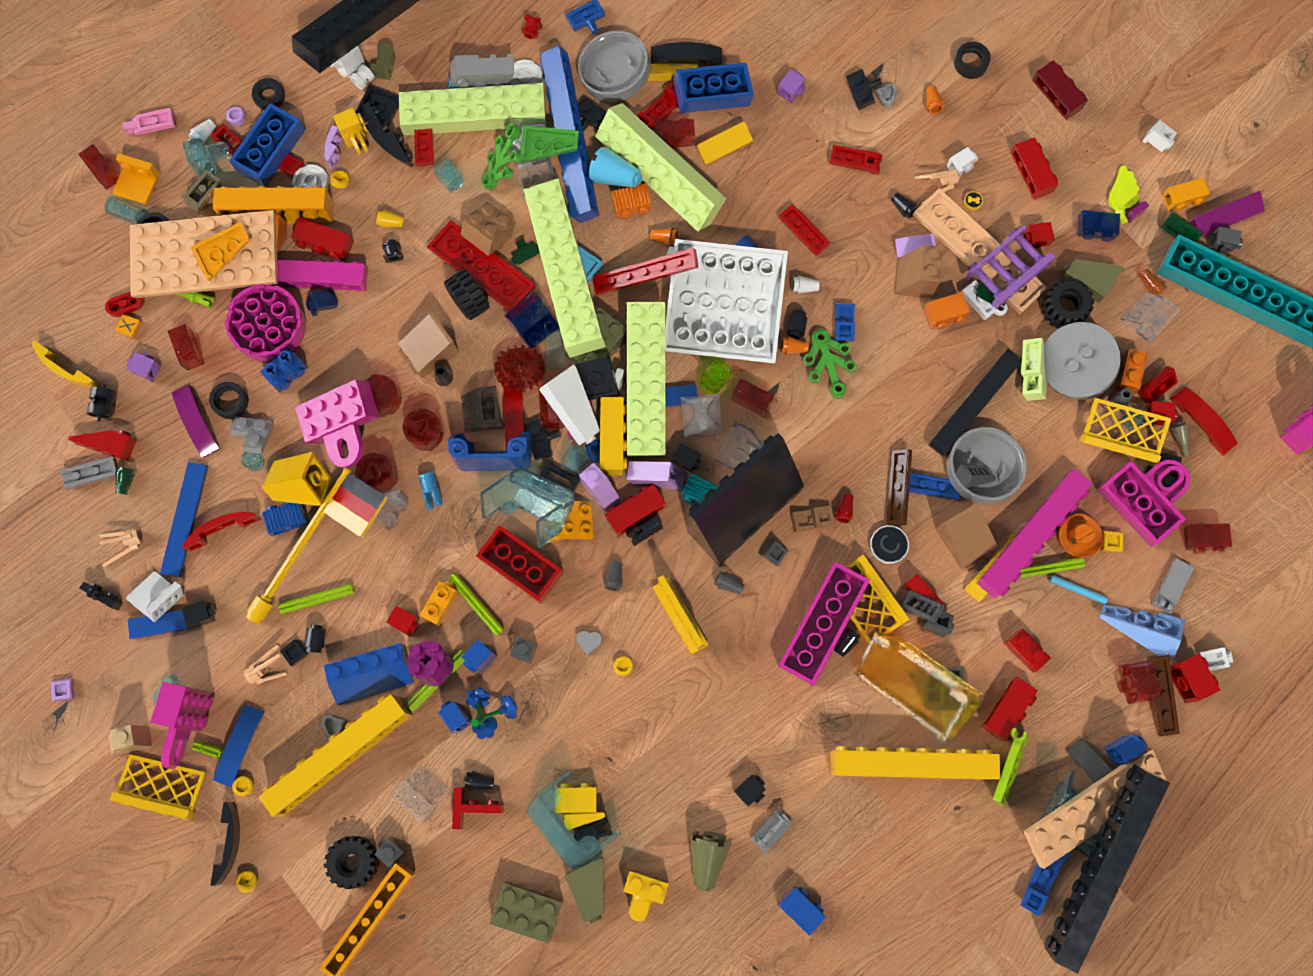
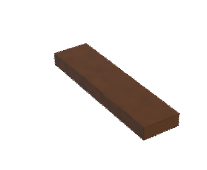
M910 449L892 450L886 525L889 526L907 525L912 450Z
M1169 655L1148 656L1147 663L1157 735L1161 737L1180 734Z

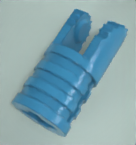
M435 472L418 476L427 510L433 509L434 503L437 506L443 505Z

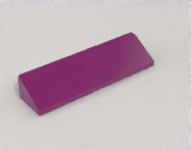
M1255 192L1196 216L1190 223L1204 232L1201 236L1203 237L1215 232L1218 227L1225 228L1262 213L1265 209L1261 192Z

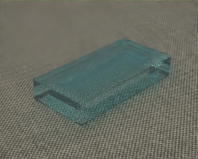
M561 332L545 333L546 369H565V354L563 350L565 346Z

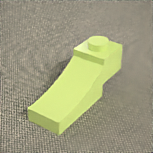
M1042 338L1023 340L1021 375L1024 377L1023 396L1027 401L1046 399L1047 381L1045 379L1044 340Z

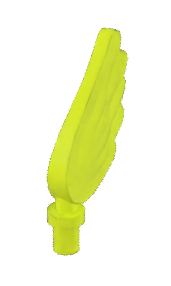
M1126 166L1119 168L1117 178L1108 198L1109 206L1116 211L1114 215L1116 218L1118 217L1121 225L1128 222L1125 210L1133 207L1139 200L1137 180L1134 178V173L1128 171Z

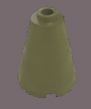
M695 831L691 834L694 885L698 886V890L710 891V889L715 887L731 846V839L726 840L727 836L719 833L705 831L704 835H698L699 831Z

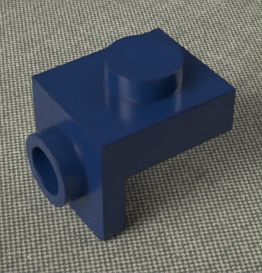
M332 289L313 291L306 300V307L312 316H317L319 311L335 309L338 306Z

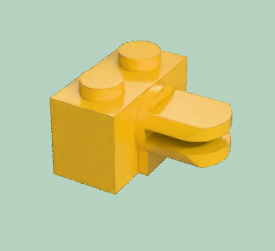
M350 108L334 115L333 118L347 147L354 146L358 155H361L362 153L358 146L361 143L365 153L369 150L365 144V141L368 140L365 133L368 130L360 113L356 114L354 108Z
M630 870L623 891L633 895L629 908L630 917L638 922L644 921L649 914L653 901L663 904L669 882Z

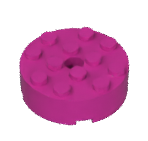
M258 284L241 291L228 307L229 311L225 320L227 335L231 342L245 356L253 360L271 362L288 348L294 352L303 340L306 330L304 312L293 296L279 286Z

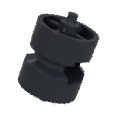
M102 384V387H91L89 394L91 402L88 403L86 414L97 418V421L113 418L114 407L112 404L115 403L117 392L106 388L105 384Z

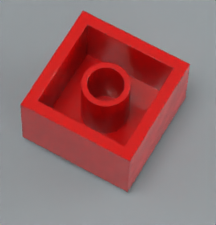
M1201 654L1185 657L1170 665L1172 681L1184 703L1201 701L1221 691L1218 679L1211 674L1208 668L1209 664Z

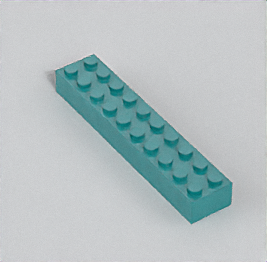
M1178 235L1171 242L1156 274L1313 349L1312 297L1182 235Z

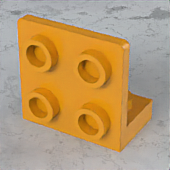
M118 153L116 161L121 165L122 171L112 191L113 195L146 205L160 172L152 163Z
M556 500L547 505L549 543H557L564 539L592 540L594 538L591 502Z

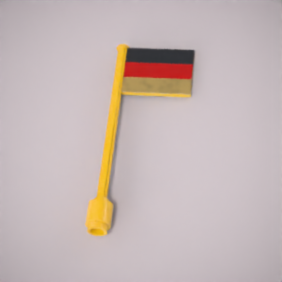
M344 467L342 474L268 589L261 596L256 595L247 609L245 617L256 624L264 621L273 607L271 598L325 514L363 538L388 497L355 477L350 468Z

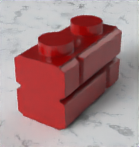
M1023 628L1018 630L1004 643L1031 673L1037 672L1051 659Z

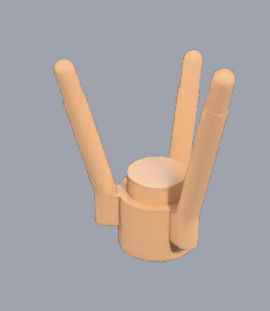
M955 169L915 176V179L940 178L941 184L946 185L942 189L943 192L953 189L954 184L959 182V176Z
M138 529L100 535L101 538L119 536L100 541L101 545L122 540L125 546H129L126 550L103 563V567L139 548L138 544L142 543V538Z
M279 645L274 646L243 672L250 684L257 682L260 685L265 681L287 675V672L262 677L265 675L263 668L280 658L281 654H277L263 664L261 663L279 648Z

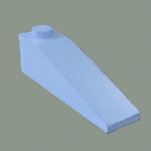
M1105 604L1100 614L1101 619L1153 653L1159 655L1168 654L1169 658H1175L1182 639L1185 625L1184 619L1166 613H1158V616L1150 615L1146 610H1140L1138 613L1131 612L1125 607Z

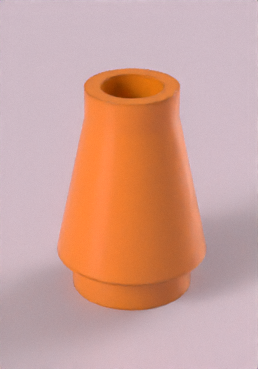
M929 86L926 89V108L931 114H938L944 109V101L937 87Z
M674 228L652 229L650 233V240H655L669 246L675 245V239H678V230H674Z
M790 336L782 337L780 352L785 354L808 353V342Z

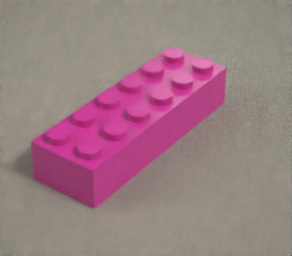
M834 562L778 667L814 686L870 580Z

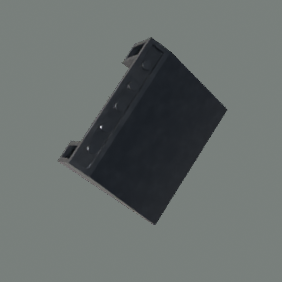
M779 433L774 437L770 435L763 442L764 446L760 450L756 448L749 454L748 457L750 459L745 463L740 462L733 469L735 472L730 477L726 475L720 480V486L717 489H710L704 495L705 499L700 504L696 502L689 509L688 534L718 566L804 488V483L785 440Z

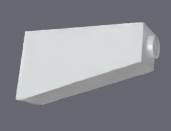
M572 365L539 390L578 445L584 442L589 444L596 439L595 434L600 429L575 365Z

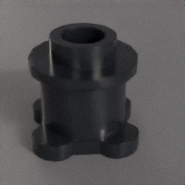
M394 239L387 240L382 245V249L385 250L383 258L386 263L403 260L399 250L400 243Z

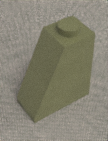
M1075 259L1072 264L1067 263L1062 270L1064 276L1061 280L1068 278V281L1073 278L1076 279V282L1082 281V285L1084 287L1087 285L1089 287L1088 291H1092L1093 296L1091 298L1100 303L1124 267Z
M603 857L565 875L584 922L590 921V923H594L602 918L601 914L604 913Z

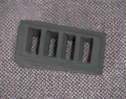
M963 464L959 466L955 473L965 488L996 480V477L986 465Z
M912 590L909 591L901 605L905 612L933 623L936 622L945 607L943 604ZM924 603L923 607L919 611L918 609L920 608L921 604ZM930 605L928 611H927L926 613H924V611L926 610L927 606ZM934 607H936L937 609L935 610L934 614L930 616L932 610L934 609Z

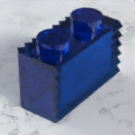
M1083 209L1079 214L1078 237L1081 236L1086 240L1100 238L1102 241L1109 242L1115 240L1119 235L1120 213Z

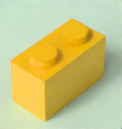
M581 783V788H573V784H560V788H556V813L597 812V787H593V783Z

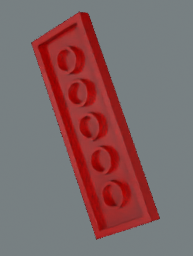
M450 220L427 246L428 250L457 272L462 269L469 272L485 294L513 314L536 287L535 283L494 252L489 256L460 235L462 228Z

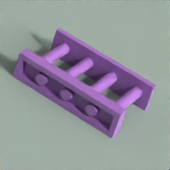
M1025 225L1020 229L1015 228L1008 235L1009 238L982 261L979 263L974 262L968 268L969 272L966 279L969 280L972 276L976 275L994 294L993 297L995 299L991 305L996 310L1048 267L1055 258L1051 252L1046 256L1040 255L1022 236L1027 228ZM1017 241L1035 260V265L1027 267L1008 246ZM1003 252L1021 271L1022 276L1018 279L1016 277L1013 278L995 257ZM989 263L1008 283V288L1005 290L999 289L981 269Z

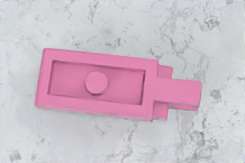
M171 108L135 115L132 121L122 123L123 130L127 135H142L176 127Z

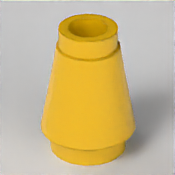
M384 209L383 211L378 210L376 225H380L381 228H403L404 217Z

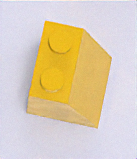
M309 452L274 461L262 487L272 501L319 506L323 503L332 478L314 452Z

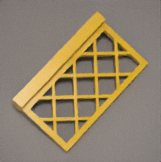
M1094 398L1084 432L1081 434L1079 441L1159 463L1161 459L1160 453L1171 418ZM1098 403L1105 404L1109 412L1099 417L1096 412ZM1123 409L1128 417L1118 422L1113 412ZM1111 414L1115 424L1105 428L1101 419ZM1141 414L1144 416L1146 423L1137 427L1132 418ZM1158 419L1165 421L1163 429L1157 432L1151 424ZM1130 420L1134 429L1124 433L1120 424ZM1097 421L1103 429L1097 434L1089 432L1091 424ZM1149 425L1153 434L1143 439L1139 429ZM1117 426L1122 435L1112 439L1107 431ZM1136 431L1141 441L1130 444L1126 436ZM1155 436L1158 442L1156 450L1149 449L1145 441Z
M863 554L846 568L851 569L857 565L861 571L860 575H864L865 578L870 580L869 584L872 587L871 596L862 595V597L870 598L869 609L856 607L851 619L871 646L904 624L909 618ZM874 591L876 592L878 597L873 596ZM872 599H879L883 602L882 612L871 610ZM885 606L890 613H885ZM856 609L868 611L866 623L856 620ZM870 612L882 614L880 626L868 623ZM884 615L893 616L897 622L892 627L882 626ZM860 624L866 625L865 631L863 630ZM868 626L879 628V634L873 640H870L866 634ZM882 628L887 629L885 632L881 634Z
M663 575L658 577V584L652 588L689 652L693 655L709 644L670 578L665 579Z
M129 754L116 792H112L110 800L117 804L193 821L195 815L193 811L207 773L181 766L165 771L160 761ZM133 761H140L143 769L133 774L131 770ZM154 766H159L162 773L152 778L148 770ZM174 770L179 771L181 778L171 783L167 774ZM146 772L149 781L139 786L135 777ZM192 775L200 776L197 784L190 787L186 779ZM164 776L168 785L158 790L154 782ZM132 779L136 788L129 792L122 791L125 783ZM184 781L187 790L177 795L173 786ZM151 784L155 793L146 797L141 789ZM170 788L174 797L168 801H163L160 794ZM187 793H190L192 797L189 807L182 805L179 799Z

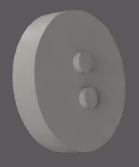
M611 31L597 36L586 45L578 61V74L584 88L592 97L604 102H619L634 96L647 82L651 70L650 58L643 42L637 36L624 31Z
M1076 322L1059 328L1044 344V367L1047 384L1059 395L1074 400L1090 399L1102 394L1114 383L1119 373L1120 351L1117 342L1107 330L1092 323Z
M990 427L975 428L964 433L951 448L946 464L949 480L955 490L967 500L983 505L998 504L1010 498L1022 485L1027 471L1026 458L1018 442L1009 434ZM963 464L986 465L996 477V480L965 488L955 473L959 466Z

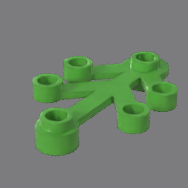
M510 123L507 126L505 134L508 139L500 135L496 138V153L490 152L487 157L488 172L482 178V185L487 190L495 188L499 180L512 177L513 169L504 167L499 172L500 168L510 162L518 163L521 159V153L515 150L507 155L513 141L519 139L522 134V129L516 124Z
M817 329L811 337L813 346L809 353L804 356L803 363L806 366H812L815 361V355L820 348L822 357L815 370L810 373L809 381L814 384L818 383L821 377L820 374L826 365L832 383L830 394L833 398L840 399L844 396L846 387L840 383L834 364L845 369L847 373H853L857 365L854 361H845L830 353L828 347L839 351L840 355L847 356L851 350L849 344H840L830 339V334L826 330ZM822 335L824 340H819L818 336ZM846 347L848 351L843 352L841 348ZM809 357L812 359V362L809 363L805 359ZM847 365H853L854 369H848ZM812 375H817V376H818V379H817V380H813V379L811 378V376H812ZM840 387L842 391L837 392L835 388Z

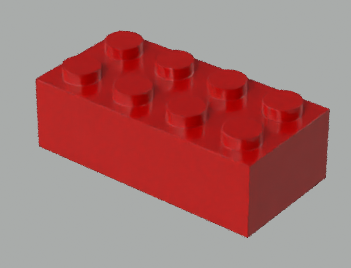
M500 525L476 555L481 562L540 604L564 573L561 568Z

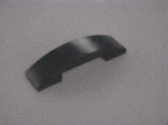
M695 42L661 44L651 47V64L704 62V66L722 65V48Z
M223 802L220 823H228L222 864L213 865L210 886H217L223 883L230 873L238 853L240 821L234 802Z

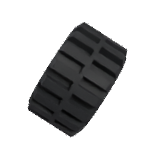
M462 269L444 281L447 292L467 319L473 320L490 308L483 291L466 270Z
M1068 278L1063 279L1062 282L1059 280L1045 294L1044 300L1041 303L1043 307L1041 311L1042 314H1046L1044 319H1049L1051 326L1054 324L1056 329H1059L1071 323L1084 322L1094 308L1092 306L1094 299L1091 298L1093 293L1088 291L1089 287L1087 285L1085 287L1082 285V281L1076 282V279L1073 278L1068 281ZM1059 298L1072 300L1076 306V311L1065 310L1060 305Z

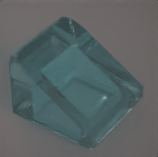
M1125 414L1119 421L1128 417L1127 414ZM1141 414L1132 418L1137 427L1146 421ZM1130 420L1121 423L1129 431L1134 429Z

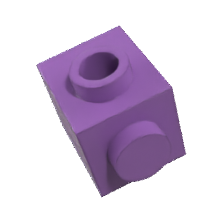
M790 69L778 85L777 94L788 102L793 103L796 97L801 96L805 91V78L801 73Z
M134 352L127 362L126 369L136 376L153 382L161 365L153 360V357L143 352L141 355Z

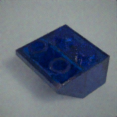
M535 294L529 296L504 315L513 330L529 349L535 347L560 328L541 298Z

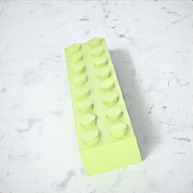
M543 83L399 92L400 127L403 135H414V130L432 129L433 134L506 129L510 123L516 125L545 124L547 126Z
M623 103L608 109L595 137L608 149L641 171L642 180L698 232L710 226L727 198Z
M627 302L628 457H666L665 302Z

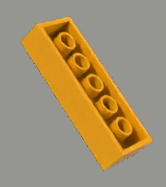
M222 186L221 188H214L213 210L218 216L274 210L276 215H280L287 224H296L299 217L317 224H333L334 202L326 188L321 186H314L313 188H305L303 186H295L294 188H286L284 186H277L276 188L259 186L258 188H249L247 186L231 188Z

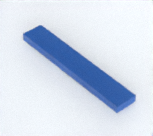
M190 462L187 464L160 574L181 577L187 555V551L183 549L182 545L193 531L208 471L207 465Z

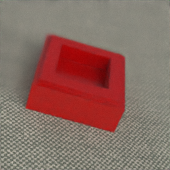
M288 153L278 168L293 178L295 172L305 164Z

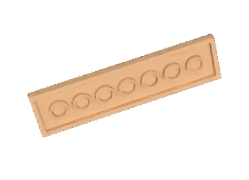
M940 188L913 213L916 219L930 232L935 234L968 267L974 262L979 263L1001 245ZM1003 252L995 257L1013 278L1016 277L1018 279L1022 276L1021 271ZM989 263L981 269L999 289L1005 290L1008 288V283ZM1034 277L1006 302L1019 314H1022L1047 287L1037 277Z
M1147 747L1146 753L1127 764H1122L1024 830V834L1039 867L1045 869L1099 831L1101 825L1106 823L1109 817V808L1117 800L1119 788L1124 786L1127 780V771L1134 764L1166 780L1152 748Z

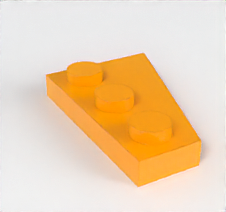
M239 222L191 246L206 280L210 282L251 241V238L244 224Z

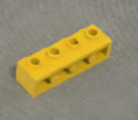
M601 397L600 470L606 476H623V469H627V458H623V451H627V440H623L624 433H627V422H624V415H627V404H624V397Z

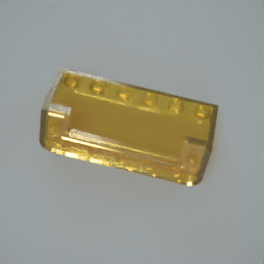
M874 633L854 671V674L859 677L860 682L872 686L875 693L887 697L890 704L903 709L905 715L918 720L920 726L936 733L935 736L943 742L953 740L985 699V696L901 637L891 633Z

